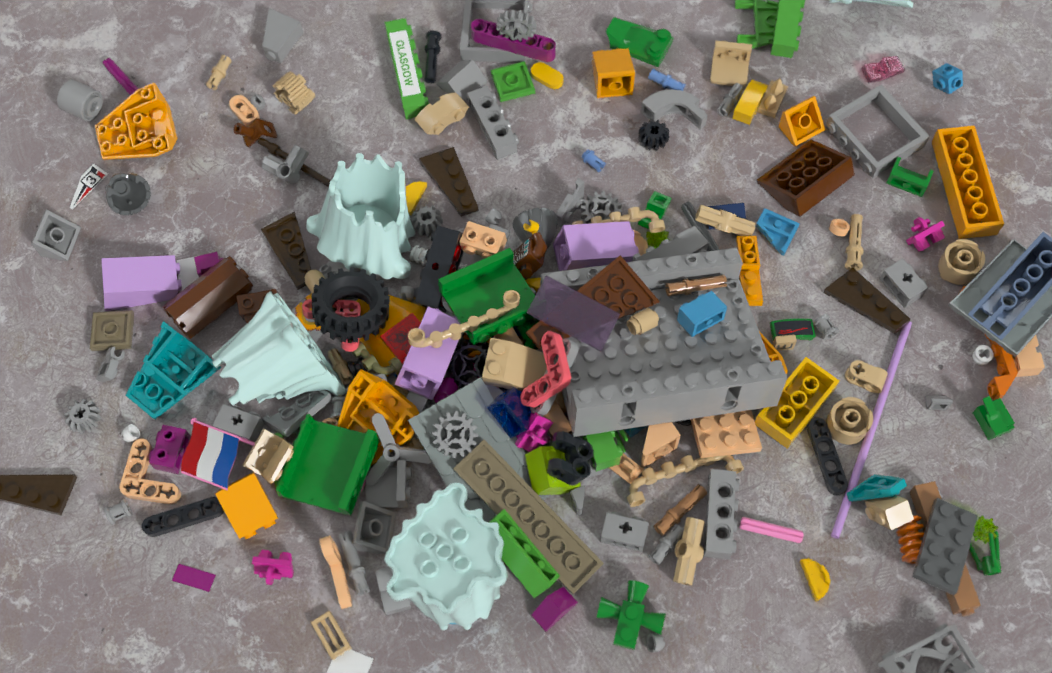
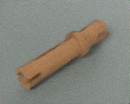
M724 274L694 280L683 279L681 282L667 283L665 290L667 296L678 294L690 295L691 292L726 287L727 284L723 282H727Z
M700 484L696 485L675 507L668 509L666 515L653 525L656 532L663 536L672 526L680 523V519L707 495L705 488L700 486Z

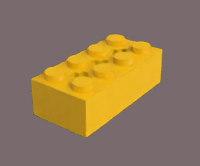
M805 357L786 380L778 405L763 408L755 420L756 426L788 449L835 391L840 381Z

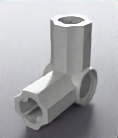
M294 145L285 162L269 154L262 161V169L289 184H294L300 178L299 171L309 152Z

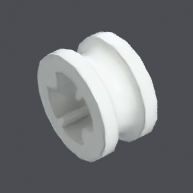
M980 345L973 352L972 358L978 365H986L991 361L994 353L989 346ZM985 353L986 357L984 356L983 358H981L979 356L980 354Z

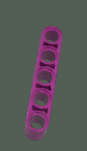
M475 19L471 23L472 39L476 43L543 62H551L556 58V43L551 38L534 34L528 40L522 38L519 41L517 38V40L513 41L511 37L505 38V34L500 35V31L497 30L496 23Z

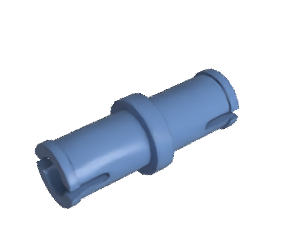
M654 68L648 77L649 80L662 85L664 89L683 91L686 85L673 79L671 75H665Z

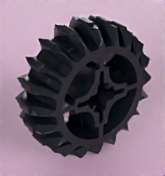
M469 339L468 343L461 342V347L456 346L457 352L453 353V360H450L449 363L452 366L447 370L452 372L449 378L455 379L454 383L459 386V390L472 383L467 381L469 377L472 378L475 375L482 379L489 348L488 342L473 345ZM473 351L482 352L480 355H476L475 357H471L468 355Z

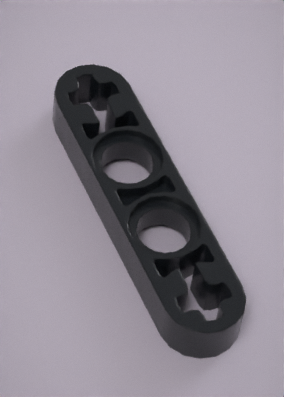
M820 417L812 418L808 423L807 432L826 487L832 495L840 496L846 491L848 482L828 425ZM814 424L821 426L819 433L817 429H813ZM826 442L829 445V450H820L818 443ZM825 462H834L836 469L833 471L828 470L825 467ZM837 473L839 475L836 476V481L838 484H842L840 490L837 487H833L835 483L834 475Z
M210 497L149 516L142 522V530L149 537H157L218 518L224 513V510L217 497ZM213 503H216L218 506L215 512L210 509ZM202 506H204V508L206 509V510H205L206 515H204V511H203V509H202ZM192 509L199 510V515L195 519L188 517ZM177 515L178 522L175 525H168L169 517ZM152 522H154L157 525L154 527L153 531L149 529V527H151Z

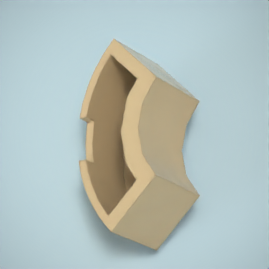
M448 93L440 96L438 102L433 105L429 103L414 119L427 134L439 135L448 125L460 121L465 116L469 106L457 93Z

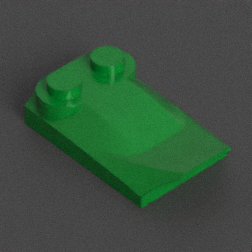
M613 17L605 32L610 42V49H629L631 57L658 68L674 39L666 29L654 30Z

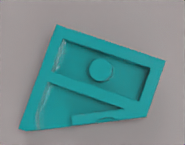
M874 474L846 495L851 502L893 497L898 495L907 484L904 478Z

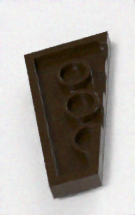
M454 147L419 158L420 164L425 167L430 177L435 180L439 189L444 192L461 217L479 211Z
M294 211L262 228L261 231L293 284L299 290L307 286L305 284V275L312 269Z
M851 268L824 289V294L829 297L832 295L838 299V302L853 307L857 313L867 315L872 318L873 322L894 334L910 322V318L854 268Z
M75 474L0 475V501L62 516L77 476Z

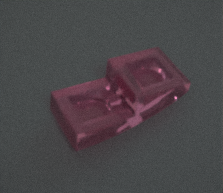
M898 56L884 57L878 63L864 64L861 70L867 82L872 83L899 75L905 71V68Z

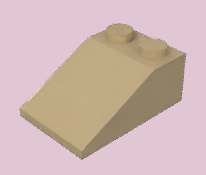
M491 338L482 380L485 385L522 392L526 387L544 376L547 370L544 354L538 350L511 341Z

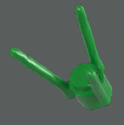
M997 531L994 532V539L993 533L990 532L988 534L991 556L982 557V562L970 543L969 551L976 563L977 570H983L985 576L1002 573Z

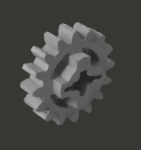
M511 10L510 13L508 11H505L504 14L500 13L496 26L497 30L500 31V35L505 34V38L511 37L512 40H517L518 38L521 41L522 38L528 40L529 37H533L536 34L537 21L534 20L533 16L528 17V13L522 14L521 10L516 12Z
M602 191L601 195H598L597 192H594L593 197L589 194L587 200H583L581 219H585V224L591 223L590 219L595 216H601L602 220L610 219L609 214L612 209L614 212H620L622 216V204L618 203L617 197L612 198V193L605 195V192Z
M455 411L451 417L448 412L446 413V419L439 417L440 424L433 425L437 429V432L431 433V435L437 438L433 441V444L438 443L440 445L437 451L445 450L444 456H447L450 452L452 458H455L457 453L463 457L464 450L470 453L471 448L469 446L477 444L473 441V438L478 437V434L473 433L477 426H471L470 423L473 419L466 420L465 413L458 417V411ZM457 420L462 423L459 426H453L449 421ZM442 428L446 431L443 441L441 439ZM461 429L458 434L459 439L449 440L452 435L451 430ZM467 429L469 432L468 441L464 438ZM453 443L457 444L461 448L451 449L448 448V446Z

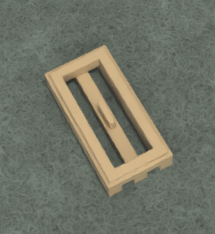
M330 610L311 622L332 660H335L339 655H343L347 650L352 649ZM326 618L330 619L339 637L344 643V647H340L338 641L336 640L327 622L325 621ZM320 622L337 649L334 653L317 625Z

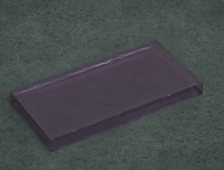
M547 275L527 311L531 316L600 352L603 350L620 316L619 313Z

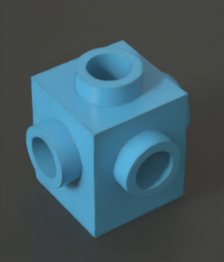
M945 63L932 71L933 87L947 94L963 86L961 69Z

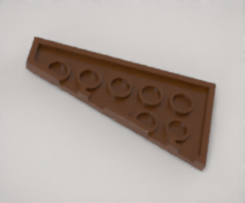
M620 255L529 329L526 334L541 349V340L547 331L560 334L562 340L657 305L660 301Z

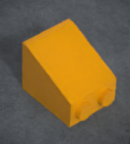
M629 49L592 52V67L597 98L633 95L635 70Z
M255 472L229 484L228 491L221 488L215 493L239 539L244 537L246 540L256 535L257 529L261 527L267 529L276 524L275 520L278 519V515Z

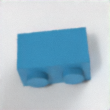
M713 291L699 295L689 303L681 305L677 321L693 337L724 320L727 306Z

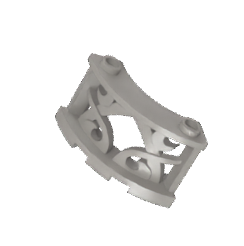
M947 623L934 629L936 633L909 648L898 653L892 650L882 656L884 660L878 663L879 667H884L887 673H916V666L920 656H925L944 662L939 667L938 673H944L948 665L952 667L947 671L952 673H986L982 664H979L961 636L956 624L948 626ZM949 635H952L959 646V649L953 655L948 654L952 648V642L948 646H943L941 643L942 639ZM933 642V649L922 648ZM961 653L964 654L972 669L957 658ZM911 654L909 661H908L907 659L903 658V657H905V656ZM896 663H900L903 669H899Z

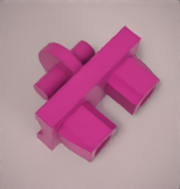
M921 217L916 218L911 229L913 232L918 231L919 233L907 239V244H913L918 252L930 247L926 236L929 235L933 244L944 239L945 236L941 229L945 226L943 221L928 227V224H930L928 218L925 220Z
M530 413L527 418V426L525 429L519 430L516 435L517 441L515 445L528 452L535 450L539 444L544 445L547 440L544 436L553 424L550 419L537 413Z
M261 550L258 557L253 556L254 574H259V578H266L267 585H272L274 579L281 580L282 577L293 578L294 571L291 553L282 552L279 559H272L273 554L271 551Z

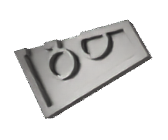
M325 390L311 391L297 398L296 403L286 408L283 406L278 409L279 413L270 418L266 415L261 419L265 425L288 437L300 427L307 414L315 415L332 400V396Z

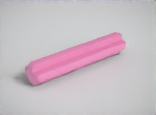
M742 517L740 521V529L796 543H801L803 540V531L746 517Z

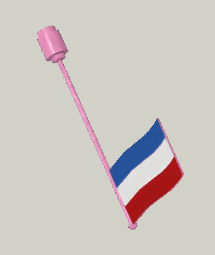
M192 418L190 420L191 425H193L192 435L182 457L181 473L228 491V478L237 457L238 442L241 441L254 446L255 442L197 421V418ZM364 481V484H363V487H362V489H361V492H362V490H363V488H364V486H365L366 481Z

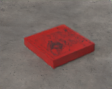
M413 312L380 336L381 340L392 354L400 360L402 365L411 347L408 342V333L414 328H419L421 324Z

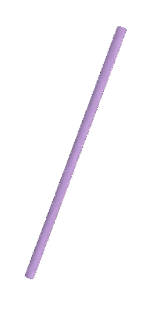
M909 322L901 329L887 370L888 374L882 392L879 393L873 411V424L864 437L831 533L833 538L839 539L851 505V501L848 500L846 494L857 487L912 322Z

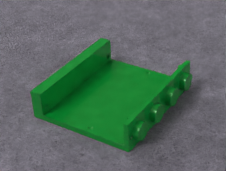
M510 248L438 279L439 291L460 324L467 322L471 316L480 317L491 308L499 309L505 306L503 304L505 292L514 290L519 293V305L508 314L499 317L498 321L491 324L484 323L480 325V328H477L474 332L465 331L473 345L484 343L490 337L503 334L508 329L514 326H521L527 320L538 318L545 313L546 300L539 301L513 263L514 253Z
M307 414L305 420L300 424V432L297 439L293 441V455L288 462L285 461L283 474L277 480L276 491L284 498L351 516L380 442L377 432L368 429L366 433L338 427L315 421L310 414Z

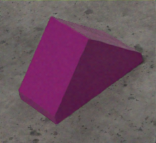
M563 586L549 594L531 616L546 632L576 606L578 602Z

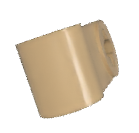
M856 360L846 370L845 379L850 384L864 388L869 392L881 393L888 373L882 368Z

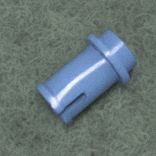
M586 150L581 157L584 163L587 162L597 172H600V168L603 169L606 165L605 162L594 154L593 150Z

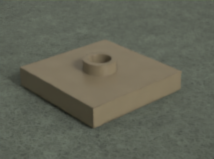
M132 310L93 312L90 350L104 351L111 347H115V350L131 349L134 312Z

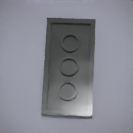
M936 498L933 502L912 577L955 595L958 592L978 515Z

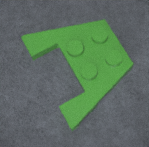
M734 0L735 9L754 10L755 35L737 34V43L751 44L752 49L772 44L778 2L771 0Z

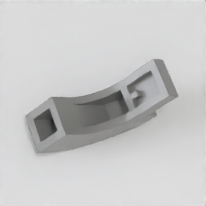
M663 90L650 95L642 101L641 113L653 122L667 114L675 113L685 116L701 130L706 126L707 121L706 112L698 107L700 99L685 91Z

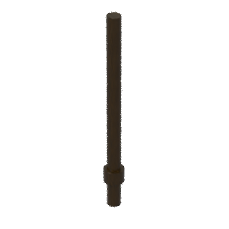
M262 137L259 138L258 144L268 149L269 153L279 156L284 160L287 159L289 154L283 151L279 145L270 143ZM306 164L302 165L301 171L329 188L330 179Z

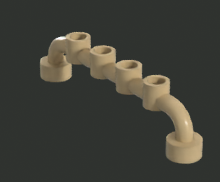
M639 207L629 208L628 214L622 216L620 212H612L609 214L610 219L602 220L601 216H595L590 219L591 223H589L637 222L643 218H650L652 222L648 225L651 233L665 230L664 221L659 220L655 212L650 210L640 211ZM575 221L572 225L584 223L583 221Z
M509 290L503 296V304L505 306L499 309L491 308L480 317L471 316L467 322L460 325L457 323L451 324L449 329L445 331H433L428 338H425V333L422 329L414 328L408 333V342L413 347L424 348L431 345L433 348H439L442 346L443 340L447 338L459 340L462 332L467 330L474 332L477 328H480V325L484 323L491 324L498 321L499 317L508 314L519 305L520 295L517 291Z
M688 455L680 460L681 464L674 466L672 462H666L661 465L662 470L654 472L653 468L643 470L641 472L642 477L635 479L631 483L629 488L630 495L627 497L630 507H637L646 501L641 491L638 492L639 486L644 484L651 485L657 480L669 479L678 473L691 472L703 465L710 466L719 460H725L728 463L725 466L726 470L736 471V474L743 471L744 467L741 461L735 460L732 455L698 458L693 460L691 455Z

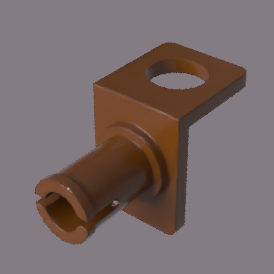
M258 118L249 126L236 123L237 125H234L233 129L236 135L243 136L246 147H251L262 135L275 139L278 137L273 123ZM264 125L267 126L271 130V132H268L264 128Z

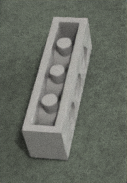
M488 86L468 92V104L496 159L498 160L516 153L517 144H519L518 137L515 133L511 132V124L508 119L505 120L501 105H497L495 93L491 92Z
M711 469L708 475L704 557L730 559L732 553L736 552V540H733V532L737 531V519H734V512L738 511L739 501L735 499V491H739L740 480L736 479V471ZM718 491H726L728 493V497L720 496ZM717 511H725L727 517L722 518L718 516ZM723 531L726 534V538L721 539L717 537L716 532Z

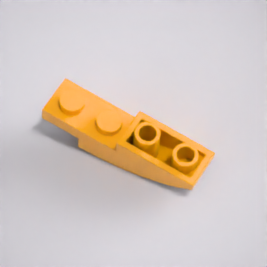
M737 236V249L743 262L739 275L741 286L749 306H762L763 295L759 272L760 260L757 237Z

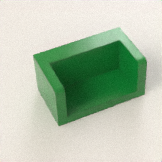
M897 157L886 184L922 197L934 170L930 169L928 175L924 176L898 166L901 158Z

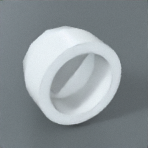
M130 424L122 430L121 435L124 436V441L133 442L140 438V431L135 425Z

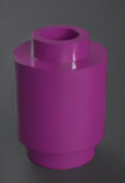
M445 377L442 380L434 396L436 403L458 391V385L454 383L455 379Z

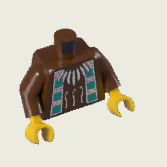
M529 220L531 225L525 223L523 225L524 230L531 232L532 236L513 251V263L525 280L531 278L543 266L547 245L541 233L538 232L539 224L533 220Z

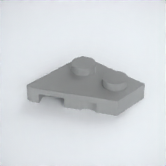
M579 178L575 182L576 190L572 195L567 194L564 202L556 212L558 226L560 227L566 222H570L576 209H580L583 206L584 181Z

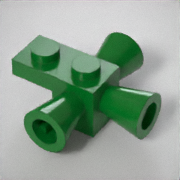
M629 580L627 601L623 600L622 606L601 596L596 618L619 619L613 645L635 650L640 625L661 635L666 613L644 612L645 605H641L649 585L640 581Z

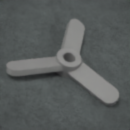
M376 413L372 416V423L384 450L382 456L366 476L365 481L367 485L375 486L397 459L427 464L432 462L425 450L400 447L395 443L382 414ZM393 449L395 451V455L390 454L389 450Z

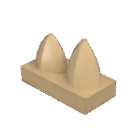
M780 78L776 81H770L759 105L758 113L775 118L788 89V86L783 85Z

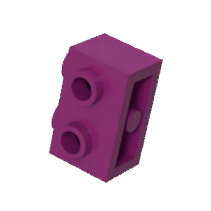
M162 425L161 431H158L156 435L154 450H151L149 454V464L156 470L178 474L181 468L182 457L191 439L189 432L186 429Z

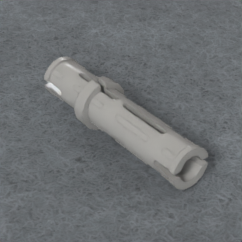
M344 531V536L340 533L338 537L348 564V575L353 580L356 595H364V591L366 593L370 591L364 575L366 571L362 567L357 550L353 545L352 532Z

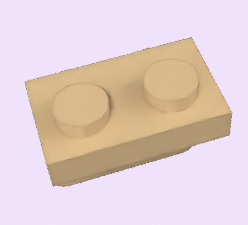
M716 41L710 82L712 84L729 86L739 83L745 87L747 85L752 45Z
M263 428L243 466L263 476L272 484L280 478L283 472L281 468L285 461L288 462L291 459L293 446L285 439Z

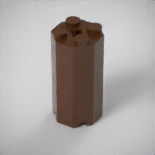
M231 256L224 257L162 306L166 314L172 318L174 324L189 339L193 338L237 302L238 295L247 294L252 290L253 284L248 279L249 275L244 269L241 268L239 270L236 267L237 263Z

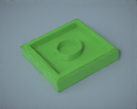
M525 61L490 70L500 102L535 94V88Z

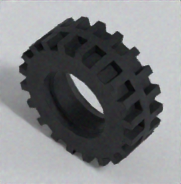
M350 267V271L344 272L343 268H340L337 274H333L331 271L327 273V279L323 277L319 279V285L315 284L314 293H312V317L315 318L316 327L321 326V333L329 332L330 339L334 340L336 337H340L341 342H346V339H353L354 343L358 342V338L362 337L365 341L369 340L371 333L376 336L379 334V327L385 328L386 320L388 321L390 296H388V287H384V281L382 279L376 280V274L372 273L369 276L366 274L365 269L356 272L355 268ZM352 297L365 301L370 309L362 316L343 317L335 313L332 306L340 299Z

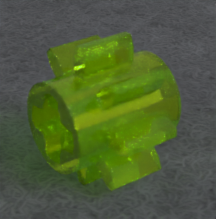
M669 231L647 232V244L651 247L653 246L654 249L658 248L662 241L670 240L668 238Z
M983 515L978 518L973 532L974 541L983 540L984 544L988 543V534L990 532L993 533V539L997 537L994 531L999 527L994 525L992 522L993 518L985 519Z

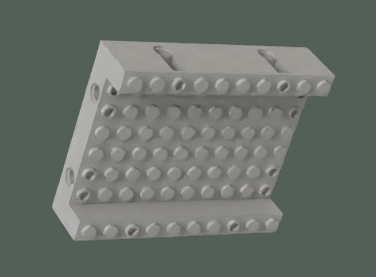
M737 248L627 262L660 301L659 304L649 307L659 317L657 327L641 335L631 334L627 327V320L638 313L636 312L567 338L577 342L579 347L577 356L570 368L571 381L565 389L561 390L573 437L777 406L787 380L781 360L770 361L741 286L739 275L743 262ZM607 265L542 273L539 301L546 300L545 313L542 314V317L544 318ZM722 274L727 279V282H723L727 284L726 287L691 292L690 295L678 294L667 296L665 290L667 283L681 282L683 279L694 280ZM713 291L727 306L725 318L721 322L691 337L677 321L679 308L684 303L695 300L699 295Z

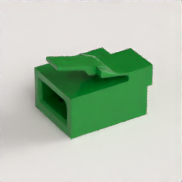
M990 396L982 399L984 404L978 406L973 411V415L988 441L1009 433L1015 428V422L1001 398L992 401Z

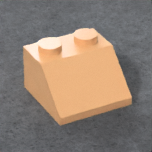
M672 422L649 425L640 464L643 469L677 449L681 435Z

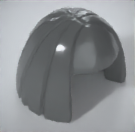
M118 173L110 178L109 184L106 185L105 197L108 206L115 213L129 216L139 213L141 209L148 205L151 189L148 182L140 175Z
M533 208L518 214L512 224L519 240L524 243L532 236L531 232L524 230L523 225L524 223L531 225L529 220H533L539 224L538 232L541 233L548 249L557 231L558 220L556 213L548 208Z

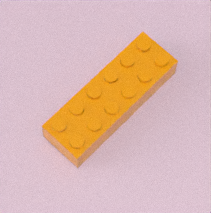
M975 125L937 129L931 143L958 238L966 239L997 235L1003 227L1004 221Z

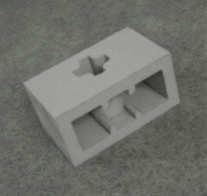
M903 258L886 268L880 277L883 284L904 308L923 297L928 289L925 281L918 277L913 271L912 266L906 263Z
M223 404L212 426L256 442L264 423L256 412L249 411L247 413L236 405L233 406L231 404L228 406Z
M619 512L607 513L601 543L642 552L649 522H645V519L641 517H624V514ZM624 527L628 528L627 534L622 533Z

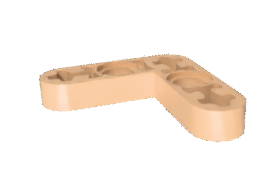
M146 439L136 440L132 444L120 483L121 493L131 499L163 504L177 503L181 498V491L175 484L145 480L149 466V454L153 448ZM144 445L146 450H142L140 453L138 448H142ZM134 464H141L142 467L139 472H131ZM132 484L134 487L140 488V492L136 489L128 491L126 488ZM150 486H155V493L147 496L145 494L146 489ZM161 490L166 493H170L173 490L175 495H171L169 498L166 494L161 493Z
M331 536L320 538L323 555L331 568L341 609L352 607V600L339 549Z

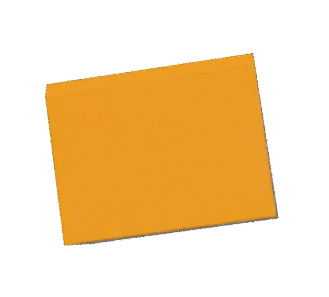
M815 96L782 112L778 127L793 146H797L826 130Z

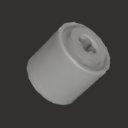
M69 80L61 87L57 103L61 110L85 121H91L99 114L103 98L99 91L75 80Z

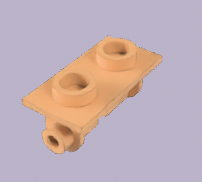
M624 453L620 458V464L609 467V469L630 485L644 470Z

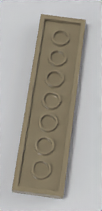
M485 439L453 468L496 515L503 509L507 511L560 575L558 580L572 594L604 564Z

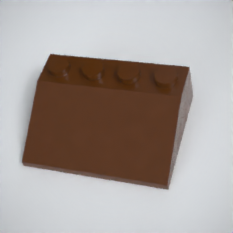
M809 140L758 178L757 183L787 211L801 217L852 178L855 173L852 157L814 140Z

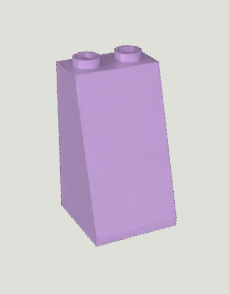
M629 221L563 225L553 242L559 271L609 265L620 255L626 262H632L633 255L639 253V249L634 241V230L631 229Z
M175 255L101 258L105 311L168 301L174 298L178 291H182L181 279L177 280V274H180V264L175 262Z
M428 307L419 329H422L425 333V338H428L433 331L442 332L449 329L451 324L457 323L460 325L456 317L444 314L439 309ZM447 338L443 340V344L439 348H433L431 345L424 348L411 346L395 385L433 400L459 340Z

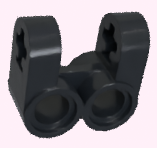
M564 431L555 432L553 434L552 446L565 453V460L559 458L550 459L547 473L568 485H577L591 473L588 460L593 457V447L586 440L573 437L570 433Z

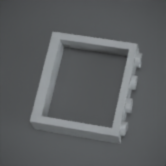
M465 0L460 44L461 61L524 62L526 56L497 48L470 47L473 8L523 10V14L528 13V17H530L529 13H532V3H529V0Z
M883 85L876 87L830 114L826 123V127L830 130L829 132L838 139L840 145L847 149L851 157L862 166V169L871 178L894 166L897 157L901 158V162L924 148L930 137ZM873 101L911 141L878 162L841 122L844 118Z

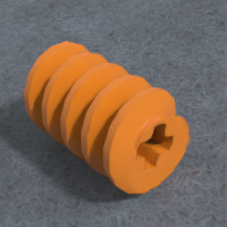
M913 516L914 520L897 527L899 529L897 536L901 537L898 540L899 545L902 546L900 552L905 554L901 558L905 563L916 564L922 544L920 538L924 537L923 532H918L919 529L924 527L923 524H917V521L922 519L920 516Z

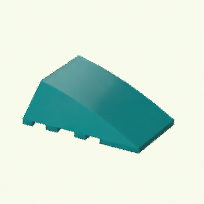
M164 321L160 326L162 329L158 337L155 336L152 342L153 346L149 354L143 360L144 364L141 370L137 371L125 395L155 420L222 368L221 366L216 368L212 363L214 360Z

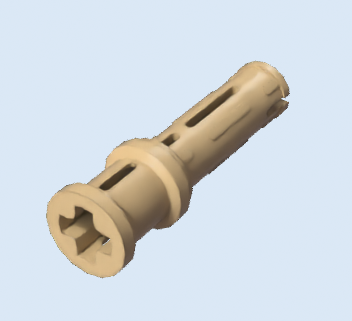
M860 214L850 216L849 246H847L845 251L847 254L845 268L847 270L854 268L858 271L863 267L861 262V255L864 252L861 246L863 216Z

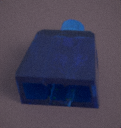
M515 387L498 395L487 407L510 439L528 430L531 415L530 407L524 406L521 403L520 396L522 392L518 391Z

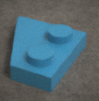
M764 208L756 228L784 256L800 223Z

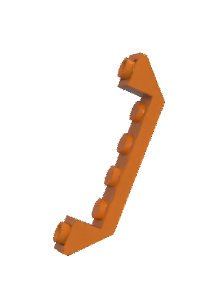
M989 339L994 353L993 357H995L997 362V372L1000 375L994 377L987 386L988 394L994 401L1006 394L1018 372L1012 354H1009L1002 346Z

